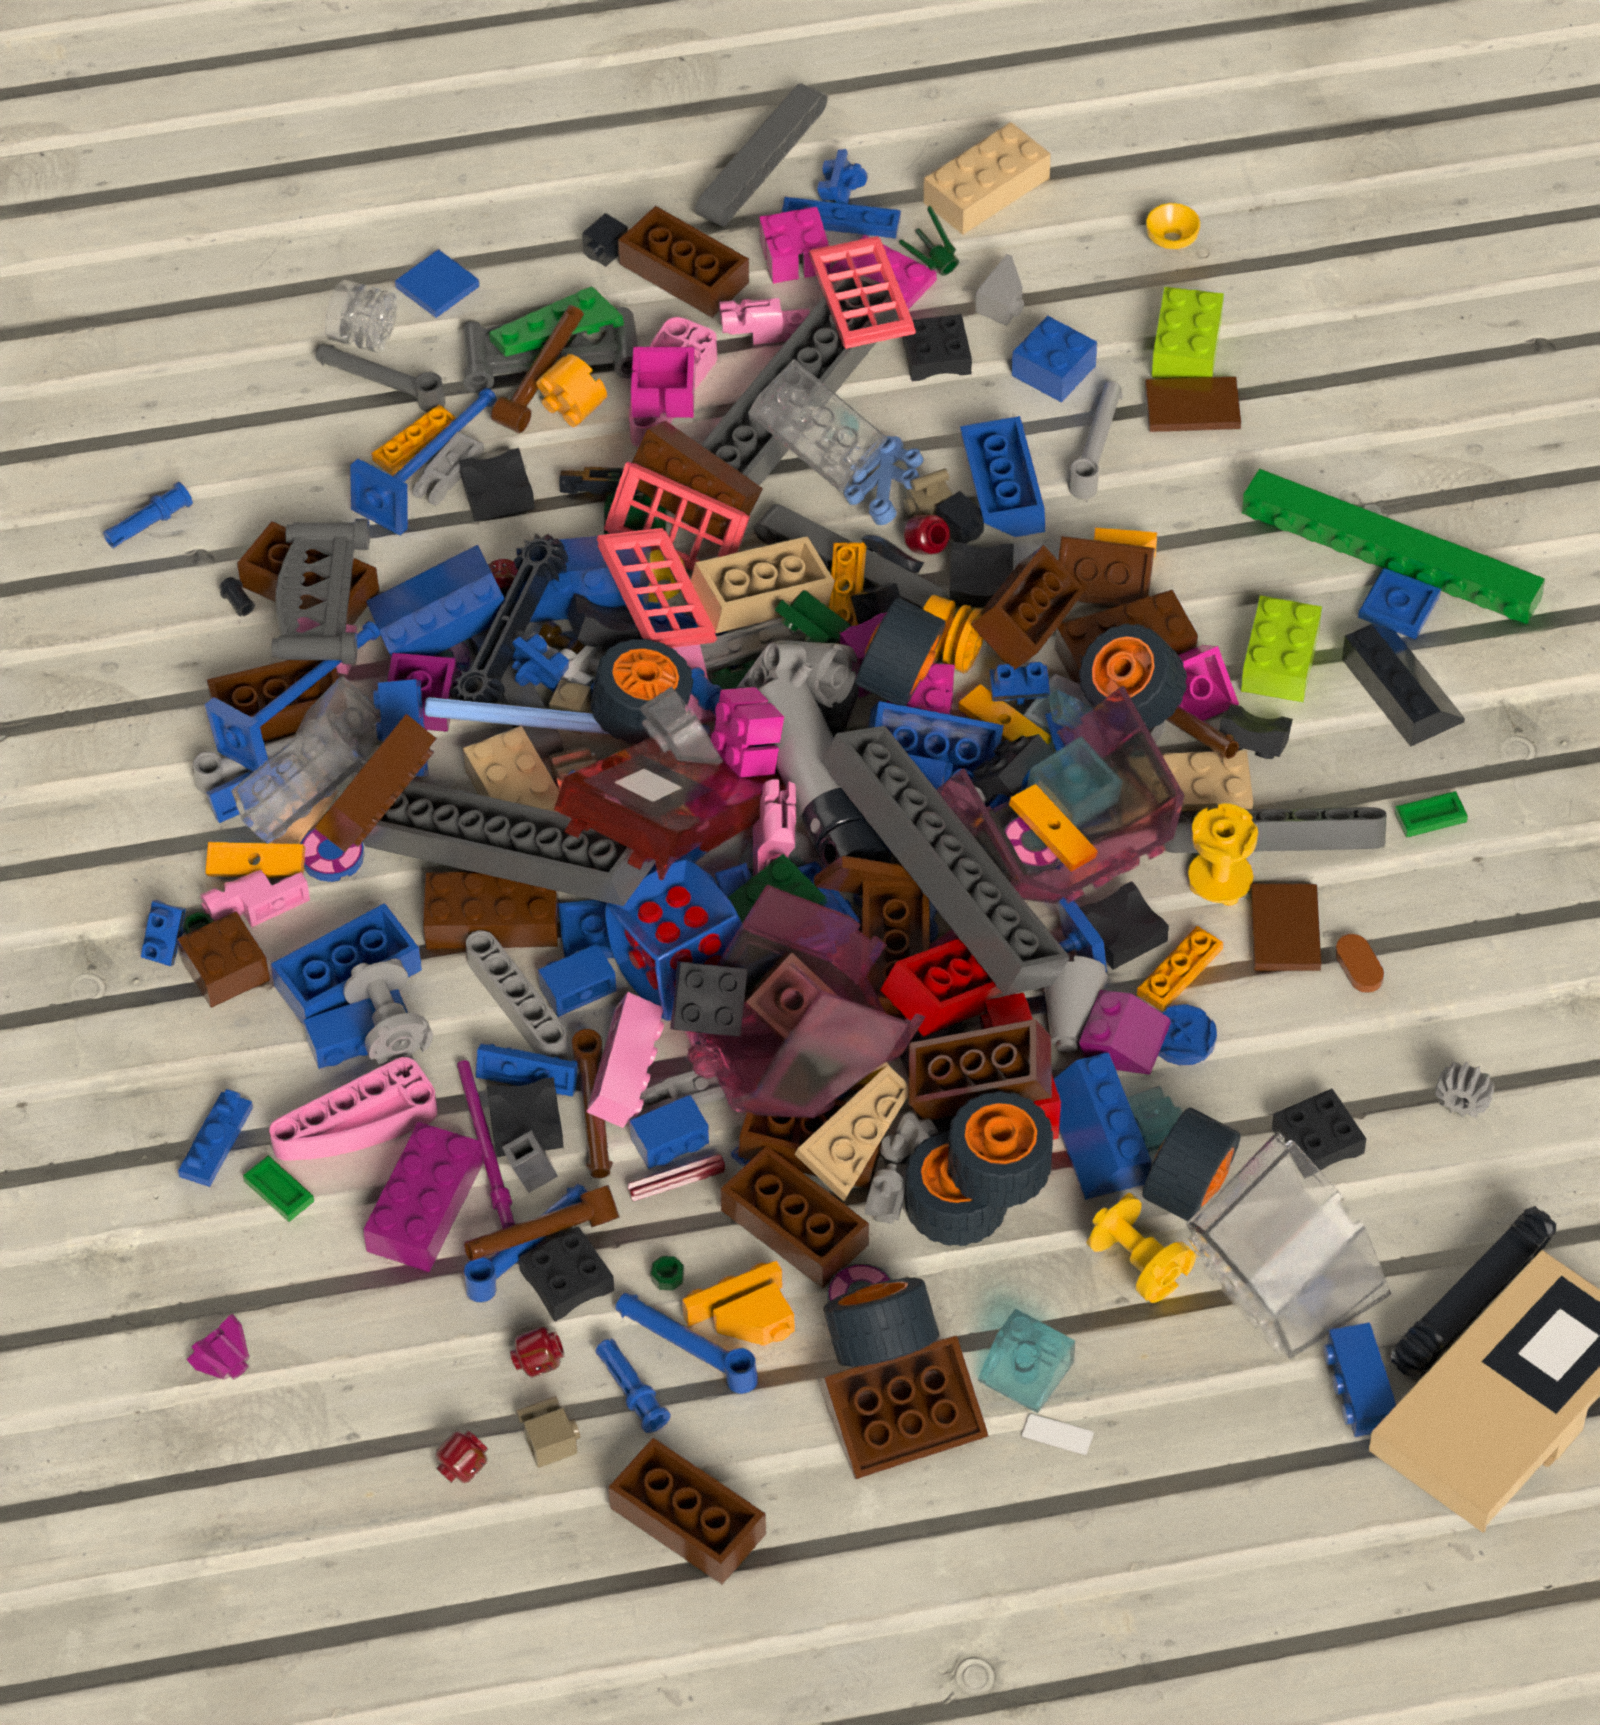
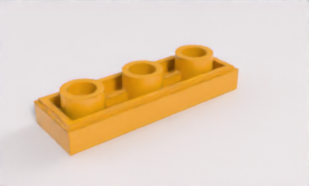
M438 404L372 452V460L391 476L395 475L456 417Z
M833 543L831 576L835 582L829 600V608L852 626H857L858 622L851 596L863 591L866 545L865 543ZM849 585L847 590L842 591L844 586Z
M981 684L958 702V709L971 719L1004 725L1002 742L1005 740L1012 742L1022 735L1029 737L1039 734L1047 745L1051 743V735L1006 702L992 701V692Z
M1037 784L1010 798L1009 805L1070 872L1096 858L1097 849Z
M208 842L205 874L212 877H243L258 870H261L267 878L292 877L300 872L304 874L306 847L303 844ZM260 857V862L257 865H253V861Z
M1196 926L1137 988V996L1164 1012L1223 950L1224 942Z
M777 1260L767 1264L758 1263L746 1273L736 1277L727 1276L721 1279L717 1285L705 1290L696 1289L691 1291L682 1299L683 1318L688 1327L713 1317L714 1309L775 1282L778 1288L781 1289L782 1269Z

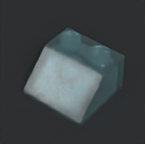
M1015 1308L997 1333L979 1374L978 1381L1028 1409L1039 1413L1074 1363L1075 1340Z

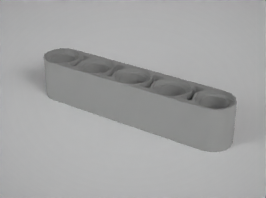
M476 931L470 934L466 940L470 969L535 1053L552 1058L559 1057V1059L564 1060L568 1049L566 1030L563 1024L490 932Z

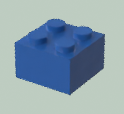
M1047 315L1013 351L1012 376L1062 403L1096 367L1097 341Z

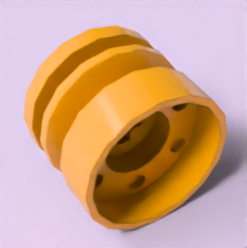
M932 595L927 600L923 610L946 622L943 634L935 650L937 654L933 663H937L943 654V664L955 665L957 672L965 674L971 669L984 640L971 625L981 612V609L977 608L972 611L971 606L962 605L956 613V604L953 600Z

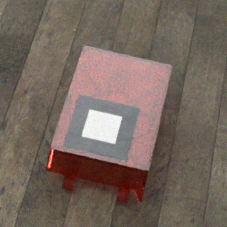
M682 723L564 776L554 810L573 819L568 824L565 830L566 833L579 838L583 830L588 831L591 828L635 850L628 859L627 864L640 870L645 861L650 863L654 860L660 880H664L670 866L677 859L696 847L700 846L699 850L709 852L755 824L760 818V797L762 795V786L765 782L779 780V792L786 790V787L777 768L775 769V774L739 777L711 748V735L687 723Z

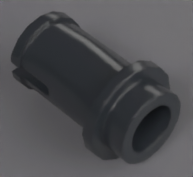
M228 577L219 586L221 597L230 602L239 617L249 615L254 610L255 603L242 589L243 583L239 579Z

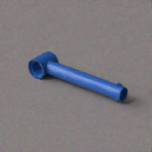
M580 1184L567 1188V1193L541 1215L582 1202L580 1195L588 1191ZM547 1236L497 1252L490 1259L483 1257L474 1261H468L464 1268L465 1290L468 1298L479 1303L491 1300L497 1291L496 1280L516 1264L520 1256L530 1252Z
M624 1293L619 1298L616 1304V1311L620 1313L622 1318L626 1316L638 1322L648 1330L726 1374L727 1385L733 1392L744 1394L756 1387L758 1383L756 1360L751 1351L737 1348L728 1352L656 1309L647 1306L644 1302L638 1300V1295ZM740 1369H745V1370H746V1371L741 1372V1373L736 1372L737 1370H740Z

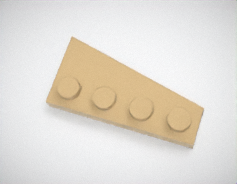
M887 1065L795 1152V1155L843 1201H845L908 1097L909 1084Z

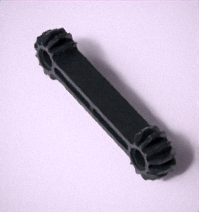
M535 533L534 540L528 541L524 539V547L516 548L517 557L514 559V564L518 573L470 671L464 672L460 670L461 677L452 679L453 688L450 690L452 700L503 704L502 695L505 693V686L501 680L516 649L513 646V641L519 636L522 638L549 581L554 579L559 582L558 574L567 572L566 563L569 562V557L566 550H564L563 543L558 538L554 539L549 533L541 538Z
M1536 1206L1525 1209L1498 1241L1427 1314L1409 1328L1391 1353V1362L1397 1366L1400 1372L1415 1379L1423 1376L1445 1349L1537 1254L1545 1249L1556 1233L1557 1223L1551 1219V1216L1545 1211L1539 1210Z

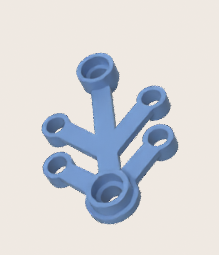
M883 437L875 446L874 455L863 465L855 464L847 470L846 475L854 485L845 489L844 496L850 505H856L863 501L865 495L878 484L876 498L869 505V514L876 525L888 524L897 514L896 509L889 500L891 479L902 483L906 489H912L910 480L920 477L914 468L919 467L923 463L924 458L917 448L904 449L903 442L899 437ZM900 460L905 462L909 469L905 471L893 465V463ZM880 464V467L867 478V475Z

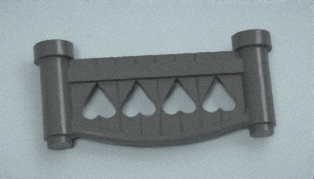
M627 307L617 308L616 310L623 316L624 325L616 328L612 324L599 327V331L607 333L598 345H594L583 336L586 331L575 333L577 335L568 348H563L555 363L564 355L566 357L568 354H572L588 365L614 363V369L618 376L627 379L632 378L633 347H638L633 313ZM468 322L462 331L466 364L463 372L465 388L472 393H479L484 388L491 389L493 387V375L528 371L543 347L537 351L530 350L505 357L490 342L489 332L510 322L486 329L478 322Z
M355 519V522H293V524H287L286 542L292 543L283 561L276 586L275 606L281 636L272 639V657L279 658V660H342V664H356L358 655L357 633L346 632L354 551L369 550V519ZM309 549H315L329 556L313 564L304 562L308 558L305 552ZM305 572H314L326 578L309 587L301 585L305 581L303 576ZM304 594H309L323 601L309 609L303 610L299 608L302 604L300 597ZM301 617H307L321 624L303 633L296 631L299 628L297 620Z

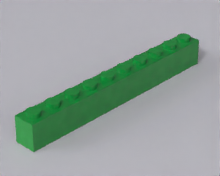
M1260 468L1243 494L1242 514L1254 520H1260L1273 525L1280 530L1291 532L1311 542L1332 548L1339 553H1345L1358 558L1365 563L1386 568L1438 587L1441 591L1453 597H1458L1481 608L1492 610L1512 620L1528 624L1542 599L1545 578Z

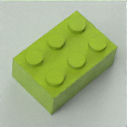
M1164 287L1153 352L1152 378L1213 377L1222 323L1224 293Z
M1260 596L1243 666L1241 692L1304 703L1320 632L1322 606Z

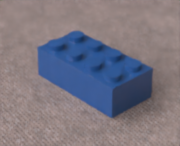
M385 903L271 963L274 987L303 1026V1019L350 1004L345 999L343 990L348 979L352 977L351 970L359 964L367 963L371 965L391 959H399L407 971L408 978L422 971L418 945Z

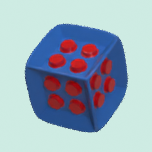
M691 860L675 861L646 875L624 906L611 903L606 904L605 920L609 943L622 974L641 998L662 1007L663 1013L661 1018L666 1021H671L677 961L736 967V964L749 960L744 928L734 906L714 881Z

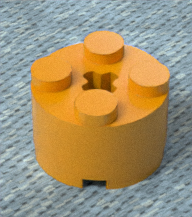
M568 354L566 357L564 355L536 381L537 387L544 396L541 400L543 406L550 413L554 414L556 411L561 413L564 420L573 428L587 418L607 398V391L600 378L594 381L589 373L593 371L591 367L572 354Z

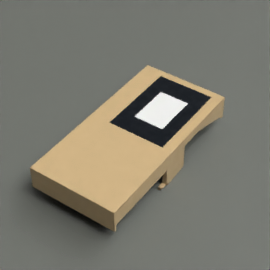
M1541 1250L1372 1431L1369 1451L1484 1533L1488 1523L1542 1464L1545 1467H1550L1582 1432L1588 1408L1600 1396V1289Z

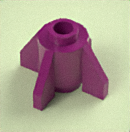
M233 1314L229 1315L219 1325V1328L191 1346L194 1352L186 1359L197 1371L223 1380L231 1377L233 1380L237 1379L249 1368L246 1362L250 1358L242 1324Z

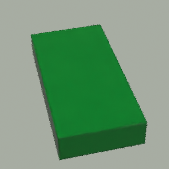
M1456 791L1395 806V815L1406 838L1466 823L1468 818Z
M269 1155L243 1175L244 1182L288 1222L314 1203V1196Z

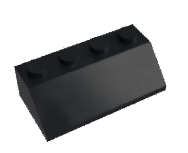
M1370 624L1345 635L1342 654L1343 662L1410 747L1465 722L1464 716L1395 631Z

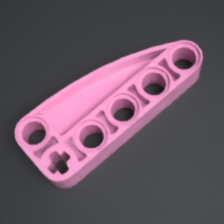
M681 317L668 319L649 346L695 347V390L717 361V337L715 332ZM630 399L629 423L632 444L639 448L648 428L664 421L671 423L674 418H666V413H660V418L632 417V402Z
M408 1057L395 1059L273 1121L269 1129L273 1153L278 1159L283 1161L317 1159L358 1151L397 1138L413 1131L417 1122L428 1124L437 1116L435 1090L413 1059Z

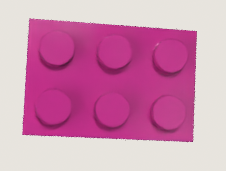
M863 235L859 240L870 237ZM883 244L909 310L937 280V272L931 271L928 267ZM874 253L852 258L856 269L877 264ZM847 260L838 261L830 269V274L846 271L847 268L850 269ZM881 272L864 275L881 284L885 283Z

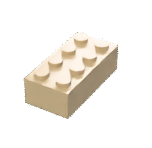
M1010 122L924 178L923 203L926 206H932L937 215L964 235L1050 178L1051 153Z
M808 536L696 562L691 578L696 593L716 631L715 633L783 617L775 611L780 601L784 600L793 604L803 590L808 591L828 606L835 582Z
M522 726L463 748L465 772L478 795L573 815Z
M1239 750L1231 759L1219 758V753L1216 751L1118 755L1117 788L1121 829H1162V815L1173 811H1201L1207 807L1209 811L1218 808V804L1224 803L1234 804L1245 810H1252L1253 796L1247 750Z

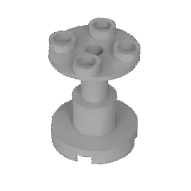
M391 959L371 965L362 963L355 966L351 970L352 977L348 979L344 986L343 994L350 1004L367 998L372 1000L376 1010L372 1016L375 1027L368 1033L365 1039V1048L370 1059H376L378 1065L383 1066L401 1057L413 1059L412 1053L416 1052L419 1048H421L423 1053L430 1046L433 1039V1033L428 1021L424 1016L406 1013L401 1004L394 1003L390 991L398 989L400 992L407 983L408 974L399 959Z

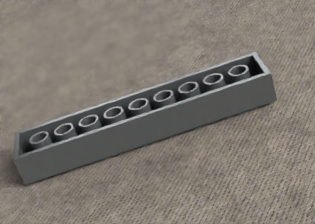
M864 275L859 276L863 287L881 284ZM854 278L836 281L833 288L835 293L857 289ZM888 291L866 295L870 306L892 302ZM861 296L839 301L843 312L865 308ZM823 297L701 445L760 486L877 342L845 349L826 299ZM896 309L874 314L878 325L894 322L898 317ZM868 315L846 320L850 331L872 326Z
M886 726L837 733L821 760L822 764L877 832L885 845L899 860L903 868L921 888L922 892L932 902L940 915L954 930L959 939L976 958L977 962L987 972L998 989L1004 995H1010L1052 986L1070 957Z
M414 780L408 784L377 825L363 840L365 847L620 906L625 905L658 860L645 831Z

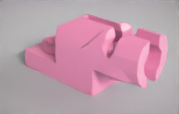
M779 298L762 300L743 299L739 305L735 301L719 302L722 333H752L753 345L786 342L810 314L809 309L781 311Z
M769 780L762 786L760 818L753 825V877L781 854L788 858V855L795 848V783L789 781L786 784V790L780 792L779 780Z
M258 870L235 881L224 883V892L213 888L200 894L204 912L210 914L214 921L237 911L239 916L242 914L245 916L251 927L310 901L307 880L301 872L271 885L265 874Z

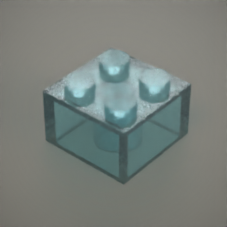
M1081 736L1030 769L1027 788L1037 784L1073 825L1078 828L1118 802L1123 781Z

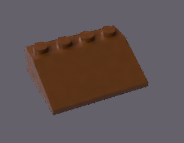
M957 1335L933 1342L919 1351L897 1359L867 1366H858L818 1379L828 1414L855 1479L989 1437Z

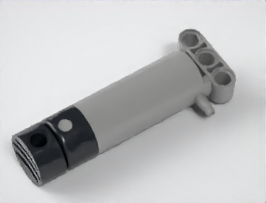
M769 643L736 689L756 687L768 699V703H772L784 716L780 743L765 745H776L779 748L776 763L777 771L785 787L789 781L795 783L796 811L814 849L817 851L823 868L825 869L842 856L888 863L890 859L889 851L884 841L821 762L834 737L808 684L805 682L813 669L810 663H806L805 649L800 644Z

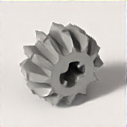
M1467 1061L1463 1066L1453 1062L1450 1067H1445L1440 1073L1435 1096L1440 1099L1439 1105L1450 1108V1113L1455 1111L1461 1117L1469 1114L1476 1118L1479 1113H1484L1486 1108L1489 1107L1495 1084L1489 1081L1490 1074L1480 1072V1066L1476 1068L1470 1067Z

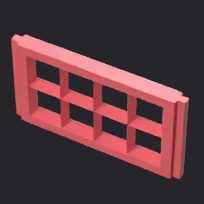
M879 236L809 250L811 263L845 349L915 334L913 320ZM874 253L877 261L876 265L856 269L852 258ZM847 260L850 270L828 274L825 267L826 263ZM881 272L885 283L863 287L859 276ZM854 278L857 289L835 293L832 282ZM883 291L889 292L892 302L870 306L866 295ZM861 296L865 308L846 312L842 311L839 301ZM896 309L899 321L881 325L877 324L874 316L875 313ZM868 315L871 327L850 331L847 319Z
M626 462L604 530L610 534L633 531L624 526L631 505L648 513L643 530L651 528L654 516L671 523L672 527L668 536L672 544L679 527L696 535L690 556L678 550L676 552L682 559L685 568L694 571L695 563L700 562L696 557L703 538L721 546L717 557L738 553L750 516L746 515L745 512L638 464ZM639 479L657 487L650 508L632 500ZM663 490L681 497L675 518L657 511ZM688 501L705 508L699 530L681 522ZM712 512L730 519L723 540L705 533ZM651 546V551L660 550L658 546Z
M663 528L598 535V548L643 639L661 642L669 648L715 643L717 640L716 631L667 532ZM658 546L665 561L648 563L641 547ZM633 549L640 564L623 566L616 550ZM669 567L676 583L659 585L651 569ZM644 571L651 586L633 588L627 572ZM680 590L687 605L670 607L663 591ZM655 593L662 608L644 610L637 595ZM691 612L698 627L680 629L674 614ZM666 615L673 631L655 633L648 617Z

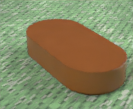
M1357 934L1342 936L1337 942L1335 954L1352 986L1358 991L1365 993L1378 990L1383 983L1384 970L1365 938Z

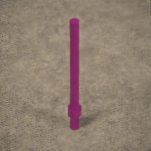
M462 1060L457 1063V1069L478 1141H481L483 1162L492 1190L489 1195L492 1207L497 1210L503 1229L515 1225L510 1207L513 1202L509 1189L504 1186L470 1062Z

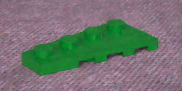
M590 286L490 331L489 336L490 342L507 357L543 347V342L548 340L569 305L579 308L584 313L583 318L572 334L586 331L587 335L600 332L599 327L612 324L614 328L624 325L623 316L593 286Z

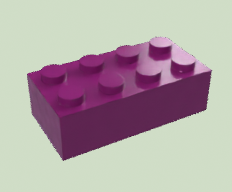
M417 1122L363 1229L366 1252L430 1272L483 1165L481 1141Z

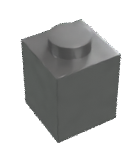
M532 1130L502 1147L513 1170L528 1193L558 1177L548 1155Z

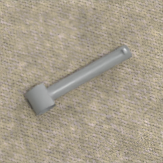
M1107 382L1099 390L1100 402L1098 403L1082 456L1071 465L1070 492L1079 499H1089L1097 493L1098 464L1119 399L1122 400L1123 398L1122 388L1116 382Z
M334 722L330 724L323 723V726L311 731H305L265 744L269 763L291 753L297 755L327 744L332 746L340 740V736ZM214 752L200 753L193 761L195 786L200 792L205 794L207 791L223 785V778L250 770L228 757L221 758Z

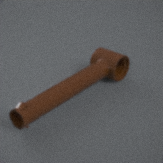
M573 305L567 307L558 325L554 328L511 399L503 396L495 403L491 413V420L517 433H522L527 428L532 415L531 409L527 406L539 389L536 381L554 365L583 318L584 313L579 308Z
M1180 706L1176 708L1175 713L1171 717L1166 719L1172 725L1219 753V758L1231 759L1238 752L1239 744L1235 741L1233 735L1221 733Z
M582 1029L576 1032L572 1038L573 1060L577 1061L578 1069L580 1070L587 1147L589 1151V1164L587 1163L586 1167L593 1178L601 1179L611 1174L613 1161H609L606 1123L604 1119L587 1113V1108L603 1054L602 1039L595 1030ZM584 1049H593V1050L590 1051V1052H583V1051H582V1050H584Z
M609 1185L581 1194L582 1202L465 1241V1253L470 1261H474L589 1221L592 1228L618 1219L620 1215Z

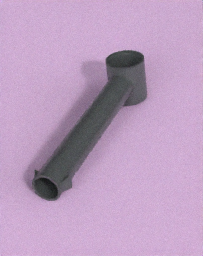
M322 344L317 350L316 360L323 366L327 364L415 396L418 399L420 409L424 412H429L438 404L442 407L445 405L442 379L437 373L425 372L416 378L347 352H342L336 349L334 345L327 346Z

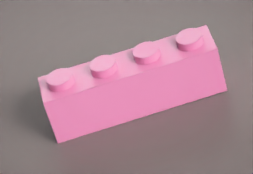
M627 992L615 1008L587 1113L622 1128L631 1117L636 1118L639 1115L644 1102L643 1099H640V1095L646 1089L651 1076L650 1073H647L648 1066H651L657 1054V1048L654 1047V1043L658 1040L664 1028V1022L660 1021L663 1013L661 1006Z

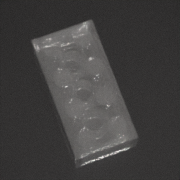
M795 359L757 396L748 412L754 420L841 493L878 456L888 437Z
M329 709L233 788L231 792L242 821L265 843H270L274 839L283 836L288 827L299 818L306 817L312 808L323 798L330 797L346 779L358 774L362 766L366 764V761L354 733Z

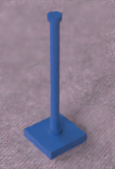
M484 388L479 392V397L393 476L357 458L350 465L351 510L401 536L408 529V484L404 482L447 444L456 432H460L487 406L491 407L496 403L497 397L495 393L488 388Z
M366 622L362 626L363 630L357 634L358 649L370 639L376 640L380 636V631L373 622ZM323 660L253 717L240 712L215 697L205 703V708L217 752L261 776L264 775L271 768L260 727L338 666L342 660Z
M1069 893L1059 898L1058 906L1062 934L1066 938L1059 942L1060 946L1066 953L1073 950L1078 956L1094 959L1106 966L1104 942ZM910 1021L905 1023L906 1028H914Z

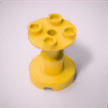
M1218 804V808L1208 811L1207 807L1201 810L1193 821L1191 838L1193 846L1199 855L1194 858L1189 866V887L1194 894L1208 901L1222 903L1227 906L1234 905L1239 901V898L1248 893L1251 889V884H1253L1254 875L1252 867L1245 858L1252 854L1257 845L1258 828L1252 821L1253 817L1244 808L1234 804Z
M1127 1193L1110 1210L1103 1208L1094 1216L1092 1223L1095 1227L1086 1244L1094 1252H1099L1119 1242L1131 1253L1130 1263L1141 1272L1136 1283V1291L1146 1301L1149 1300L1151 1303H1156L1167 1297L1179 1286L1175 1280L1181 1273L1187 1277L1194 1266L1196 1254L1183 1241L1174 1242L1164 1247L1154 1237L1145 1239L1132 1227L1141 1212L1142 1203L1132 1193Z

